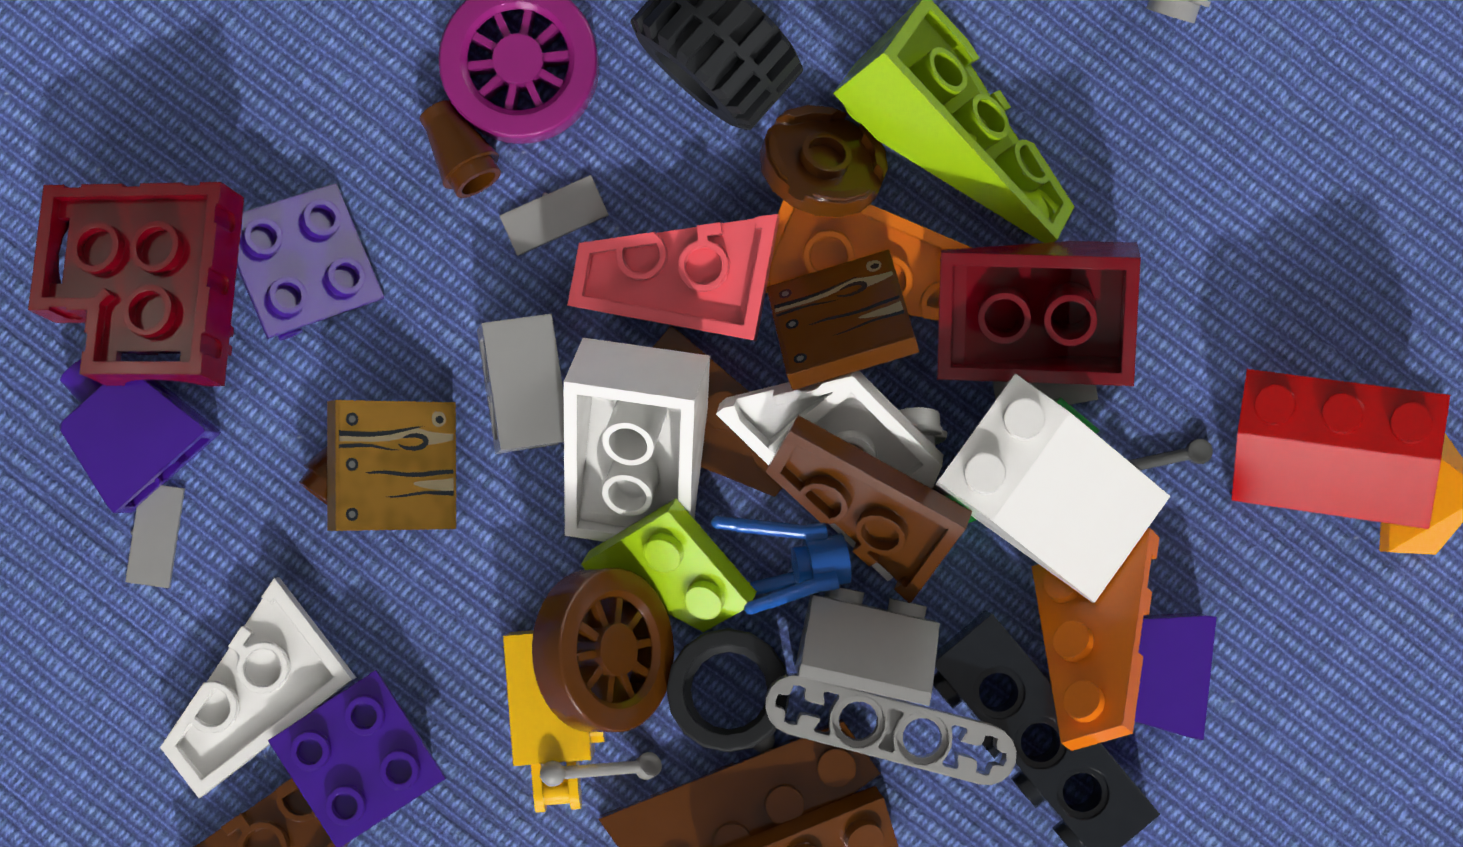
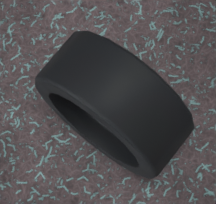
M726 628L703 633L684 646L671 666L666 691L670 712L685 735L705 748L733 752L755 747L773 735L777 728L770 722L765 705L754 720L742 727L725 729L713 726L701 717L693 704L691 688L695 673L703 662L716 654L726 652L742 654L758 665L765 676L768 691L770 684L778 677L786 675L787 670L775 650L769 644L750 632ZM778 694L776 704L784 708L786 715L790 694Z

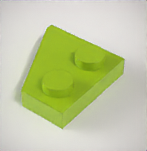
M676 498L589 550L581 563L585 570L623 568L638 574L656 591L665 606L667 614L702 632L743 611L745 604L752 601L757 593Z

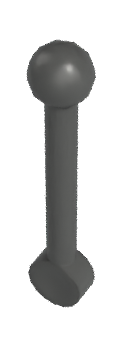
M1195 439L1190 441L1186 448L1128 461L1139 470L1188 460L1193 464H1204L1211 459L1213 448L1208 441Z

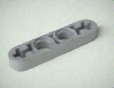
M788 673L778 677L770 684L765 695V709L770 722L778 730L789 735L981 785H993L1002 782L1011 774L1016 764V748L1013 740L1001 728L984 721L900 699L798 677L797 673ZM793 685L801 686L804 688V698L807 701L823 706L824 692L838 694L828 712L829 731L824 732L815 729L821 719L819 715L799 712L796 722L785 720L784 708L776 704L778 694L789 695ZM853 702H865L871 705L877 716L873 732L861 739L846 736L839 726V716L842 710ZM919 718L933 721L938 726L940 732V741L937 747L926 755H915L909 752L903 743V732L906 726ZM952 726L964 727L958 739L961 742L975 746L982 745L985 736H993V746L1002 752L1000 762H988L985 771H978L977 761L973 757L954 751L955 764L943 763L952 747Z

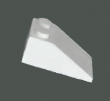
M582 338L564 379L565 536L605 542L675 498L695 518L708 410L709 355Z
M1017 374L1012 377L933 487L940 494L971 510L972 517L1092 603L1096 602L1170 498V495L1072 413Z

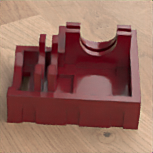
M182 182L140 183V186L129 187L124 184H81V187L69 188L65 185H43L28 310L54 323H85L84 332L87 333L85 351H82L79 374L103 385L125 386L126 382L152 379L187 382L202 386H225L227 359L232 354V346L229 345V339L234 334L231 320L244 197L222 182H200V185H185ZM68 230L63 278L61 284L59 274V253L63 237ZM122 354H180V361H121Z

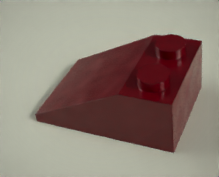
M1062 241L941 250L937 380L1010 382L1012 377L1017 374L1028 383L1134 386L1141 263L1137 242Z

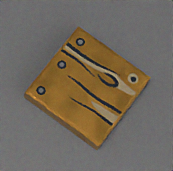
M327 401V531L456 529V402Z

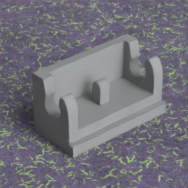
M552 314L481 323L477 329L495 454L563 443L564 391Z

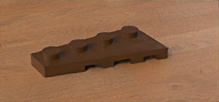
M840 719L839 726L841 731L846 736L856 739L843 719ZM825 725L816 730L827 732L829 727ZM795 737L742 761L732 762L679 786H672L654 793L649 798L604 813L599 816L598 820L618 847H727L848 797L881 773L866 754Z

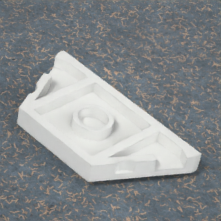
M860 371L793 391L790 383L787 382L727 397L719 404L716 413L768 465L799 415L933 489L942 468L943 454ZM835 523L829 524L836 532L842 533L845 540L854 548L856 542ZM875 563L872 565L887 581L893 578L880 564Z

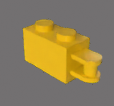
M534 630L509 632L503 636L513 766L531 765L533 799L536 813L546 812L547 805L570 803L571 810L581 809V778L564 779L560 785L551 787L542 782L540 770L549 761L566 762L567 766L579 765V761L591 760L595 754V743L605 742V732H583L573 729L563 723L551 711L539 690L534 673L532 659Z

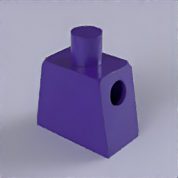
M80 359L71 365L60 377L62 384L80 403L60 423V431L107 507L113 513H132L161 485L165 484L221 432L157 380H134L126 382L125 386H106L79 374Z
M1194 612L1143 616L1139 653L1143 656L1135 722L1192 739L1204 740L1217 617Z

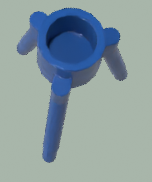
M715 516L711 520L712 527L716 529L803 539L802 546L791 548L793 572L749 582L757 591L756 595L775 591L764 597L747 602L744 610L749 615L775 608L817 592L836 590L841 585L851 583L850 556L844 535L842 533L828 535L826 523L800 525Z

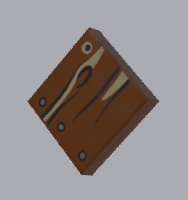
M889 250L767 287L786 375L792 391L919 353Z

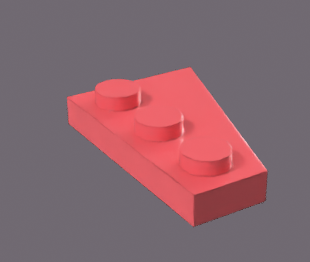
M772 214L747 220L726 223L717 222L686 229L658 233L650 232L579 243L567 306L757 341L780 215Z

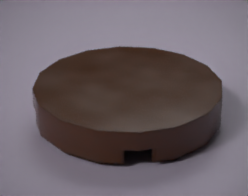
M814 105L786 110L777 117L775 124L767 131L759 152L761 173L772 191L792 207L815 216L843 217L861 212L876 199L888 170L886 151L882 143L876 140L861 123L857 127L854 123L845 120L847 113L836 108Z

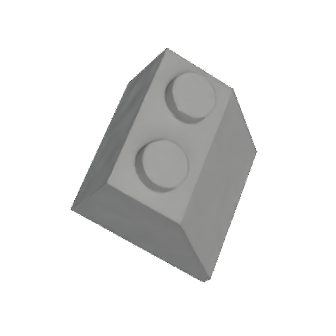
M840 586L839 589L826 591L825 596L819 594L810 595L795 662V670L798 677L926 706L930 705L940 623L925 618L927 606L893 598L889 599L887 610L862 604L864 592Z

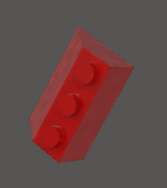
M1247 369L1237 432L1232 501L1429 530L1442 458L1450 395Z

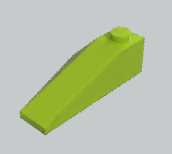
M918 0L853 65L833 94L844 104L847 113L855 121L861 123L876 140L1043 243L1055 242L1058 240L1075 206L1036 145L1028 140H1019L1014 133L1005 113L1011 108L1001 90L990 95L971 65L979 59V56L969 40L932 0Z

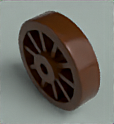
M623 568L580 570L564 577L548 593L538 612L532 640L534 673L539 690L548 707L563 723L583 732L629 731L643 724L657 710L666 694L670 669L674 661V642L665 606L656 591L644 578Z

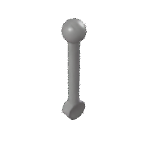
M653 752L643 753L635 761L563 766L557 761H549L542 766L540 778L544 784L551 787L560 785L564 779L634 773L643 780H650L661 772L662 763L660 758Z

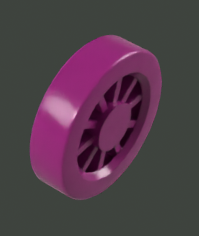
M465 0L451 16L443 32L439 48V71L448 98L456 110L473 128L498 141L528 144L544 141L562 133L572 126L585 112L593 98L598 83L599 55L588 21L571 0ZM524 10L520 33H510L501 12ZM536 13L549 19L552 24L534 40L531 36ZM493 16L503 35V38L498 43L476 32L485 21ZM563 35L568 50L543 53L557 38ZM470 43L492 54V59L468 62ZM568 65L565 80L546 71L547 67ZM497 73L479 91L470 77ZM541 82L557 90V93L545 103H542L536 87ZM506 86L508 87L505 107L502 108L491 103L490 100ZM528 91L535 107L517 110L520 92Z

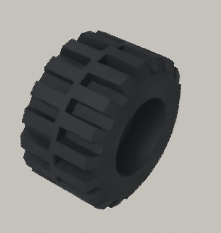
M648 0L630 21L642 47L679 86L715 116L729 125L744 130H751L803 72L798 55L790 41L774 22L751 0Z

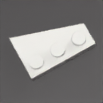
M280 577L272 580L262 595L263 599L244 626H241L228 645L229 649L209 679L202 684L160 746L161 750L198 798L206 795L270 745L269 739L317 709L357 678Z

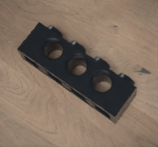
M983 611L937 650L935 663L937 672L934 674L933 686L952 709L963 702L977 720L991 723L1001 728L1013 740L1016 748L1015 765L1020 771L1011 777V780L1035 808L1044 801L1048 803L1061 819L1052 829L1067 847H1122L1160 815L1101 743L1074 751L1069 750L1061 743L1051 683L992 613ZM993 673L1006 674L1011 682V694L1008 700L997 707L983 705L979 696L982 681ZM1035 723L1048 724L1052 731V742L1048 750L1037 756L1026 755L1021 747V738L1024 731ZM985 736L982 745L995 759L1002 752L993 746V736ZM1078 773L1089 774L1093 781V791L1089 799L1078 805L1067 804L1063 797V788L1066 781Z

